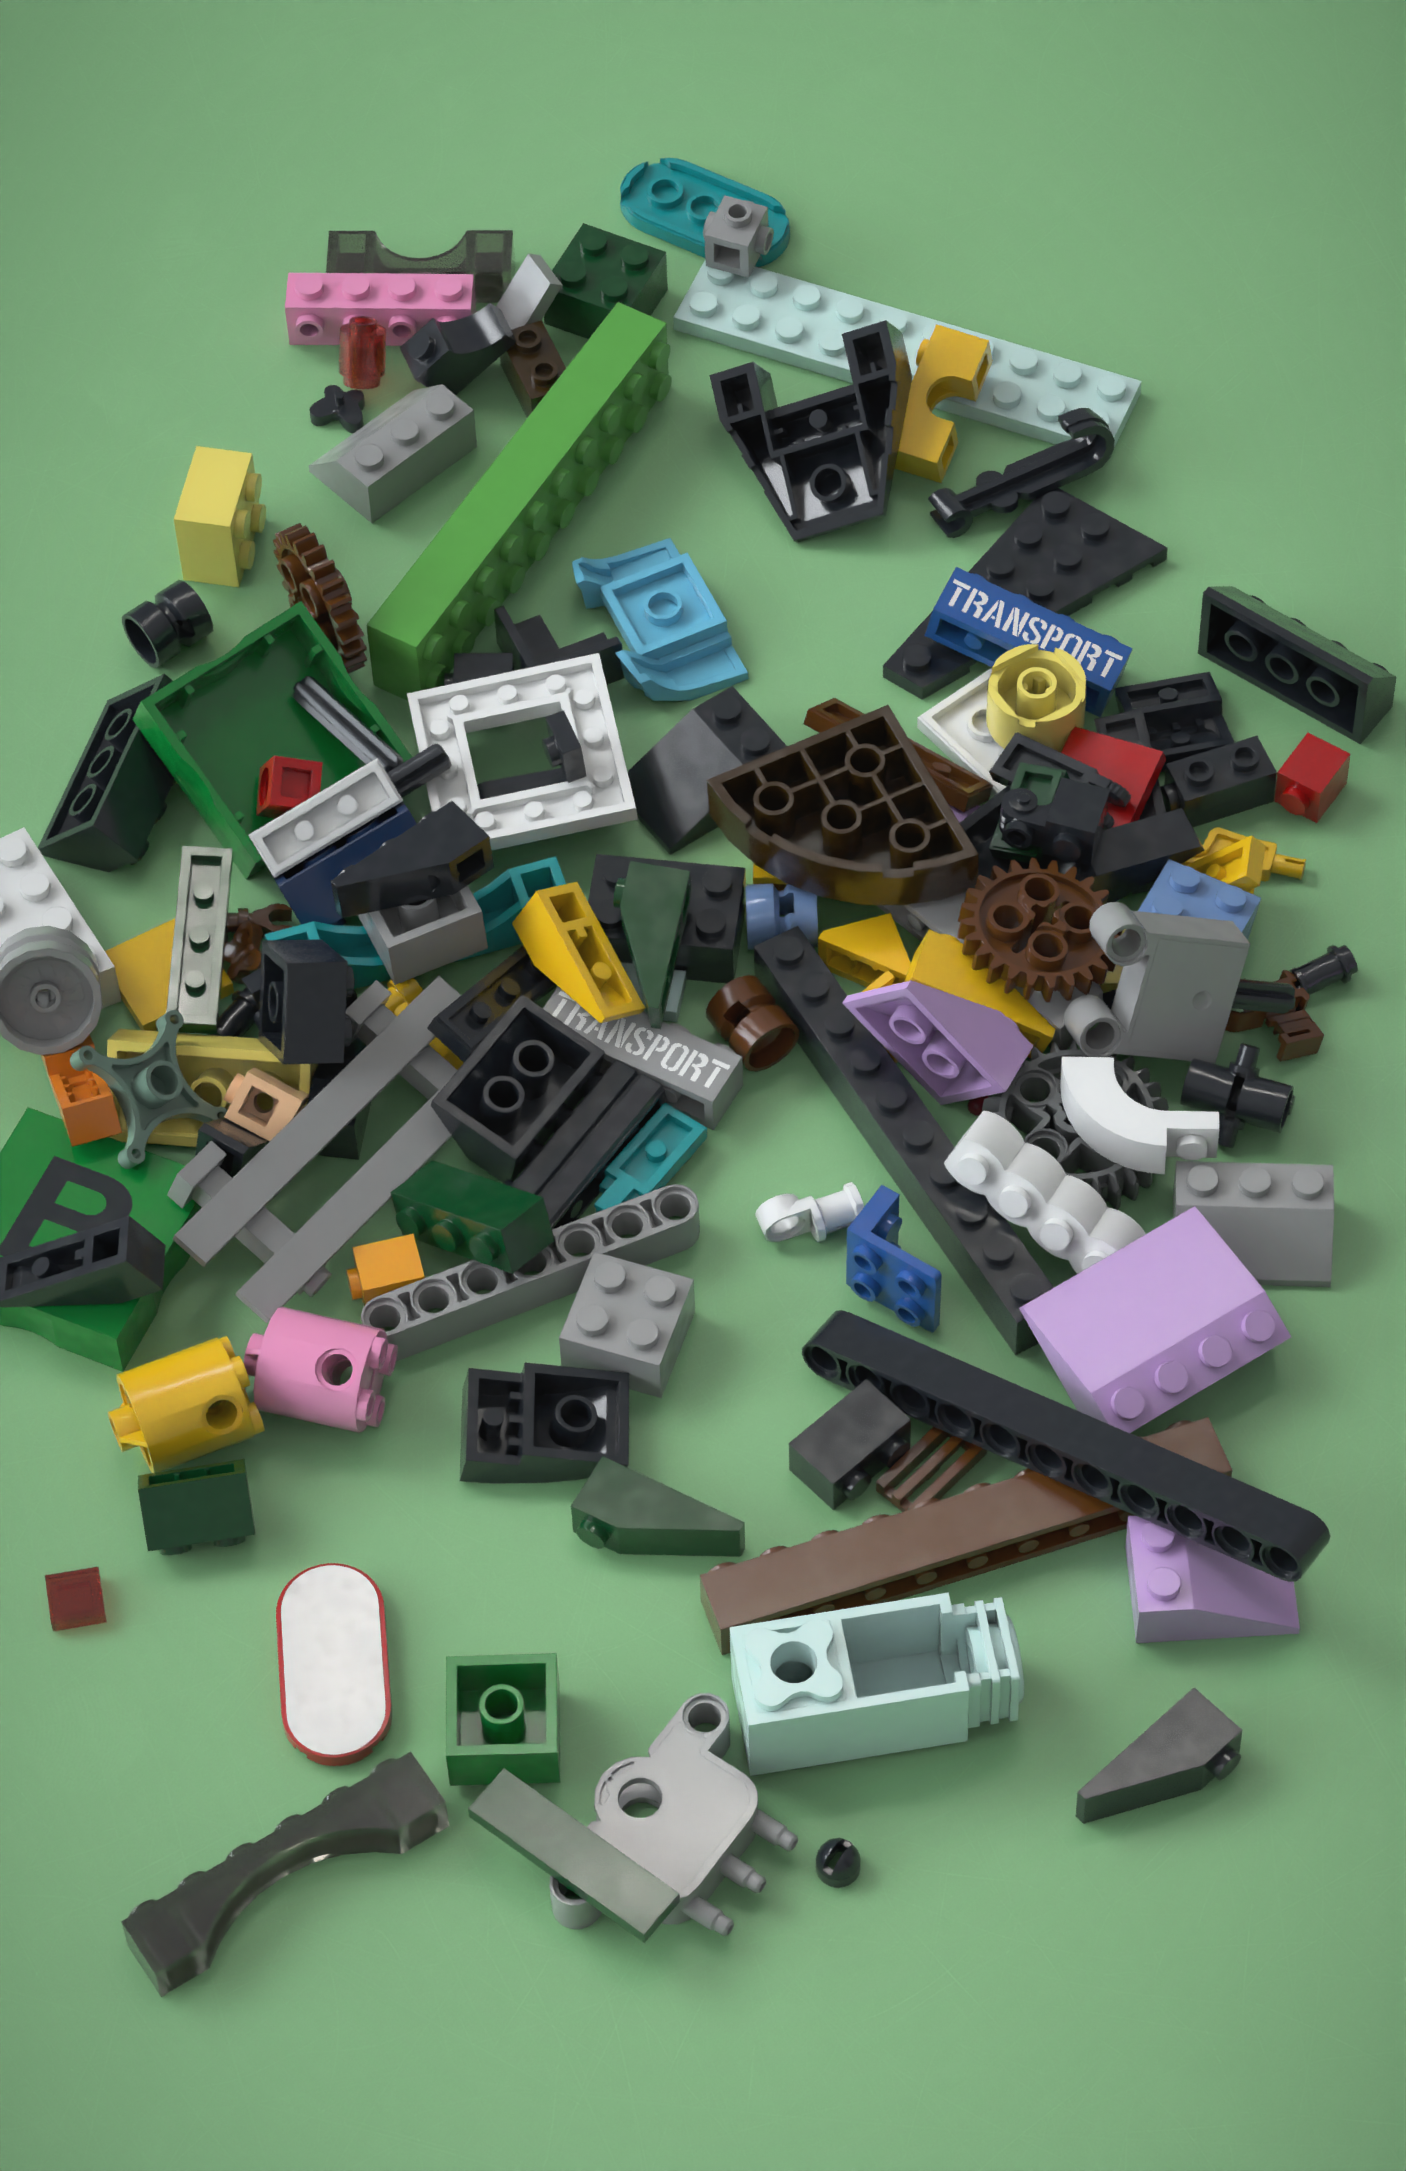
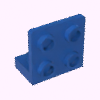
M881 1185L847 1228L846 1284L860 1298L869 1302L876 1301L894 1311L896 1316L907 1325L913 1327L921 1326L933 1333L940 1325L942 1274L934 1267L905 1252L898 1245V1232L902 1225V1218L899 1217L900 1194Z

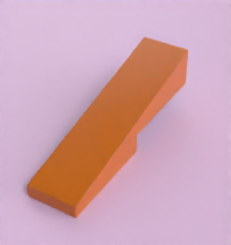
M90 1034L84 1042L64 1053L41 1055L72 1147L122 1133L113 1095L108 1084L92 1071L87 1069L84 1071L75 1070L70 1063L71 1055L81 1047L88 1045L95 1049Z

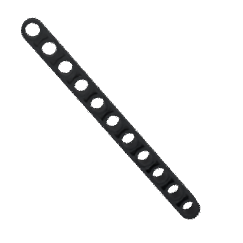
M843 1310L835 1311L802 1347V1356L807 1366L815 1374L828 1381L853 1391L867 1379L904 1414L1281 1580L1296 1582L1301 1579L1329 1543L1331 1536L1328 1527L1317 1515L1309 1510Z

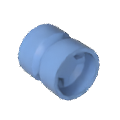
M773 883L745 884L748 950H754V946L796 926H799L813 947H818L817 895L789 884L786 885L783 891H778Z

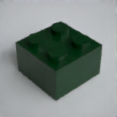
M583 223L552 270L561 282L562 287L544 315V324L589 339L617 302L651 316L668 290L666 252Z

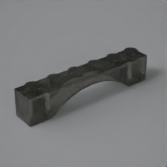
M411 1751L398 1759H387L379 1763L370 1772L368 1777L351 1787L342 1786L330 1792L323 1799L322 1804L303 1815L295 1814L287 1817L276 1826L274 1832L255 1843L248 1842L236 1847L228 1854L225 1861L206 1872L197 1871L190 1874L180 1882L177 1889L158 1900L150 1899L136 1906L129 1914V1917L121 1921L127 1946L162 1997L210 1968L220 1942L235 1919L260 1893L278 1880L309 1864L340 1855L369 1852L403 1854L449 1826L446 1801Z

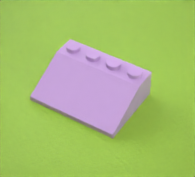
M1195 1206L1019 1308L1077 1411L1128 1433L1133 1432L1291 1338L1265 1290Z

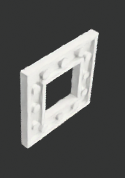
M599 653L407 693L419 753L433 744H439L447 753L452 764L450 769L426 783L432 812L453 801L489 835L491 850L638 820ZM564 710L582 748L586 777L570 783L566 781L480 800L466 733L546 717Z

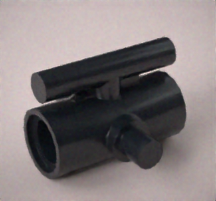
M1241 1043L1236 1062H1230L1229 1068L1196 1058L1192 1060L1182 1089L1180 1104L1201 1111L1219 1112L1218 1145L1234 1148L1238 1130H1243L1245 1123L1281 1133L1287 1116L1292 1112L1295 1102V1096L1293 1095L1294 1087L1259 1077L1260 1069L1256 1068L1260 1052L1259 1047Z

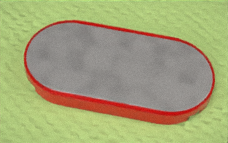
M320 1564L310 1567L293 1577L282 1590L277 1602L276 1628L281 1716L285 1735L295 1749L297 1747L300 1752L307 1755L308 1759L318 1764L343 1766L361 1761L373 1752L372 1748L379 1743L381 1738L382 1741L384 1740L391 1727L392 1702L386 1614L381 1591L366 1573L345 1564Z

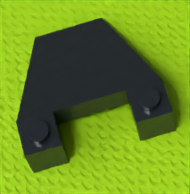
M887 320L842 334L853 384L778 407L771 374L755 362L709 375L720 422L727 433L733 438L742 453L741 456L749 469L754 472L765 490V495L796 543L886 516L912 382V373L903 334Z

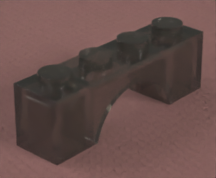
M467 230L462 239L453 248L442 254L427 258L406 257L389 250L380 241L375 231H329L326 273L474 274L476 303H498L515 276L513 230Z

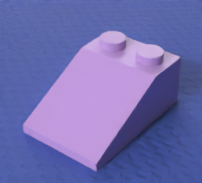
M912 980L848 995L843 1001L846 1008L940 1105L1006 1092L1033 1048V1045L1019 1031L1018 1025L1001 1011Z
M1128 1516L1125 1549L1136 1643L1299 1634L1300 1626L1294 1582L1276 1578L1138 1516Z

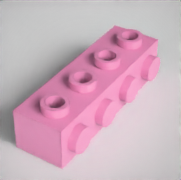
M288 273L285 313L290 345L402 346L432 318L439 322H448L468 317L477 312L474 274Z

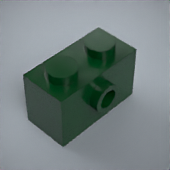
M245 1459L138 1475V1493L148 1551L160 1550L162 1555H177L190 1551L193 1544L213 1541L214 1546L228 1547L243 1543L246 1540L245 1536L255 1535Z

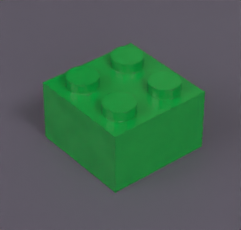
M557 1653L446 1656V1762L450 1786L489 1785L503 1768L525 1784L560 1783V1683Z

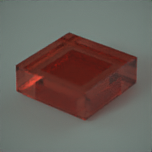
M99 1567L45 1575L53 1631L107 1622Z

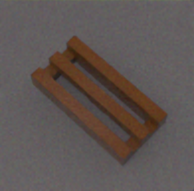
M932 1427L876 1481V1491L902 1512L913 1509L914 1506L924 1500L932 1498L941 1499L987 1454V1450ZM947 1437L950 1438V1439H949L939 1450H937L915 1473H913L897 1490L894 1489V1488H895L902 1480H904L927 1456H929ZM960 1447L966 1450L913 1503L907 1499L925 1481H928Z

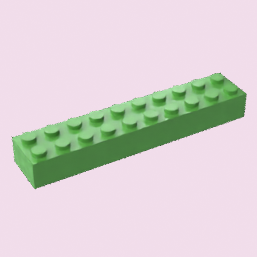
M617 302L367 623L374 686L408 701L407 693L444 686L445 673H450L454 667V653H471L475 639L482 629L494 623V609L501 607L510 593L514 594L520 589L525 574L534 561H540L545 556L550 540L560 528L564 529L568 526L579 502L584 496L588 497L594 492L599 477L609 464L613 465L617 462L622 453L623 446L633 432L638 433L642 429L648 412L657 401H663L667 396L672 378L668 370L670 345L667 344L666 322Z

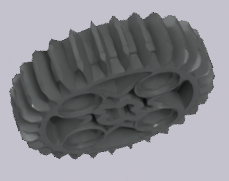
M1075 1040L1071 1042L1069 1050L1061 1051L1053 1041L1050 1053L1045 1055L1036 1047H1033L1031 1050V1061H1024L1006 1092L988 1095V1098L984 1099L982 1112L989 1111L995 1113L1009 1123L1014 1124L1020 1131L1027 1133L1028 1135L1024 1139L1025 1143L1033 1144L1048 1152L1059 1162L1066 1175L1076 1177L1089 1184L1114 1209L1118 1210L1120 1208L1121 1191L1124 1196L1135 1201L1138 1196L1139 1186L1150 1188L1154 1173L1136 1171L1121 1166L1097 1153L1074 1130L1063 1107L1060 1090L1062 1057L1088 1056L1082 1050H1079ZM1113 1053L1108 1056L1114 1058V1072L1118 1084L1132 1100L1151 1109L1168 1111V1101L1161 1097L1160 1083H1149L1150 1072L1148 1068L1134 1072L1135 1059L1133 1056L1128 1057L1122 1062L1116 1060L1117 1054ZM1029 1100H1039L1041 1102L1036 1103L1030 1102ZM1079 1168L1086 1172L1074 1174Z

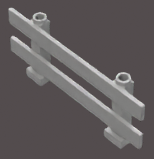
M440 976L422 991L398 1016L385 1006L392 993L376 980L346 1009V1016L350 1017L352 1023V1042L358 1037L367 1046L233 1178L221 1168L227 1154L213 1141H210L177 1173L167 1196L182 1209L192 1199L202 1208L174 1235L173 1240L203 1267L234 1237L244 1244L265 1264L237 1291L235 1296L266 1323L270 1321L277 1308L283 1307L296 1293L301 1295L304 1291L310 1297H313L332 1275L325 1268L327 1262L392 1198L390 1192L413 1176L452 1137V1134L449 1133L431 1107V1102L458 1070L429 1045L436 1036L427 1027L435 1016L461 995ZM400 1074L428 1101L296 1233L292 1232L265 1206Z

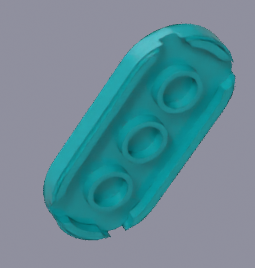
M660 158V163L651 165L646 161L632 168L626 174L620 186L621 211L625 219L633 227L704 258V225L711 211L716 213L724 196L747 200L768 207V227L773 228V240L769 252L766 255H760L755 267H761L773 262L781 256L788 246L790 240L789 220L786 217V210L778 200L688 161L677 158Z

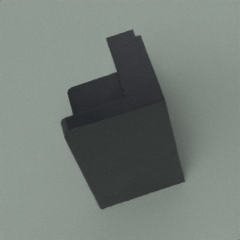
M504 606L494 609L497 644L502 653H513L514 671L599 653L606 684L624 679L621 662L616 655V652L623 650L622 643L618 637L607 639L604 632L559 649L540 615L514 624Z

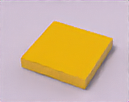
M175 918L105 951L115 966L121 999L141 1030H158L156 1021L166 1013ZM224 969L220 1000L234 993L233 983Z

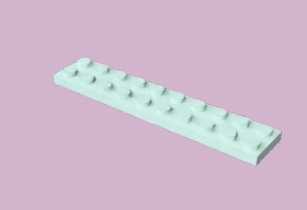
M705 259L673 317L674 330L849 383H853L842 334L887 320L903 334L912 380L918 368L916 357L920 344L924 339L930 340L936 324L989 340L993 362L976 402L962 397H949L940 401L934 408L1052 444H1059L1072 439L1058 422L1059 415L1078 408H1089L1108 424L1115 440V448L1141 394L1142 381L759 267H754L748 278L706 266Z

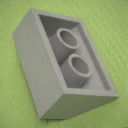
M442 384L413 390L310 464L309 472L369 522L373 523L477 447L474 410Z
M1176 1161L1173 1188V1218L1195 1206L1260 1285L1331 1287L1334 1227L1333 1165Z

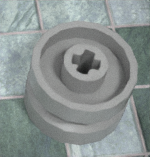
M52 926L26 928L7 938L0 947V1034L2 1037L20 1050L39 1055L64 1053L84 1042L97 1026L103 1006L98 961L87 943L68 930Z

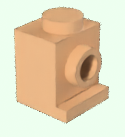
M254 1067L247 1072L246 1076L237 1073L223 1099L231 1104L224 1117L270 1142L304 1108L309 1094L302 1090L298 1091ZM259 1093H266L273 1098L274 1106L272 1110H262L258 1106L257 1096Z

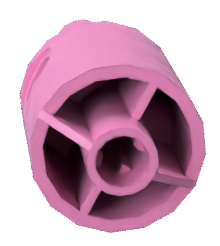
M280 1307L277 1308L271 1317L265 1334L254 1333L250 1337L244 1356V1366L247 1374L255 1377L253 1392L254 1402L258 1410L360 1433L367 1426L378 1427L381 1423L385 1410V1397L380 1396L384 1375L391 1376L394 1371L398 1347L395 1344L388 1343L387 1334L384 1329ZM353 1366L350 1379L345 1384L340 1385V1377L347 1367Z

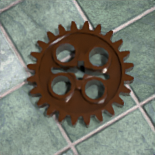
M301 523L275 533L276 539L273 540L276 550H274V554L279 561V564L276 566L284 578L282 585L289 593L288 601L290 608L302 601L342 657L348 674L365 667L364 662L367 661V657L364 651L367 650V647L361 639L364 633L356 621L359 619V616L352 609V597L347 583L340 571L335 568L333 559L329 561L327 558L325 546L323 544L319 546L315 533L310 534L306 525L302 527Z
M1031 858L1028 869H1022L1016 860H1011L1008 873L995 865L992 867L990 879L982 875L977 877L975 889H967L964 903L961 905L957 937L964 940L962 954L974 955L971 967L973 970L989 969L986 979L987 983H993L1000 978L1006 981L1004 993L1009 994L1016 986L1023 988L1024 1000H1029L1034 991H1041L1045 1002H1050L1053 991H1059L1062 997L1069 1001L1071 1000L1074 987L1087 995L1090 992L1092 981L1102 985L1105 982L1107 971L1113 972L1116 966L1100 948L1089 929L1093 913L1100 906L1107 903L1109 891L1100 890L1093 892L1092 887L1095 878L1091 876L1080 882L1075 879L1076 867H1071L1063 874L1058 872V864L1054 860L1049 864L1047 870L1040 869L1036 858ZM1122 931L1118 932L1114 939L1121 936Z

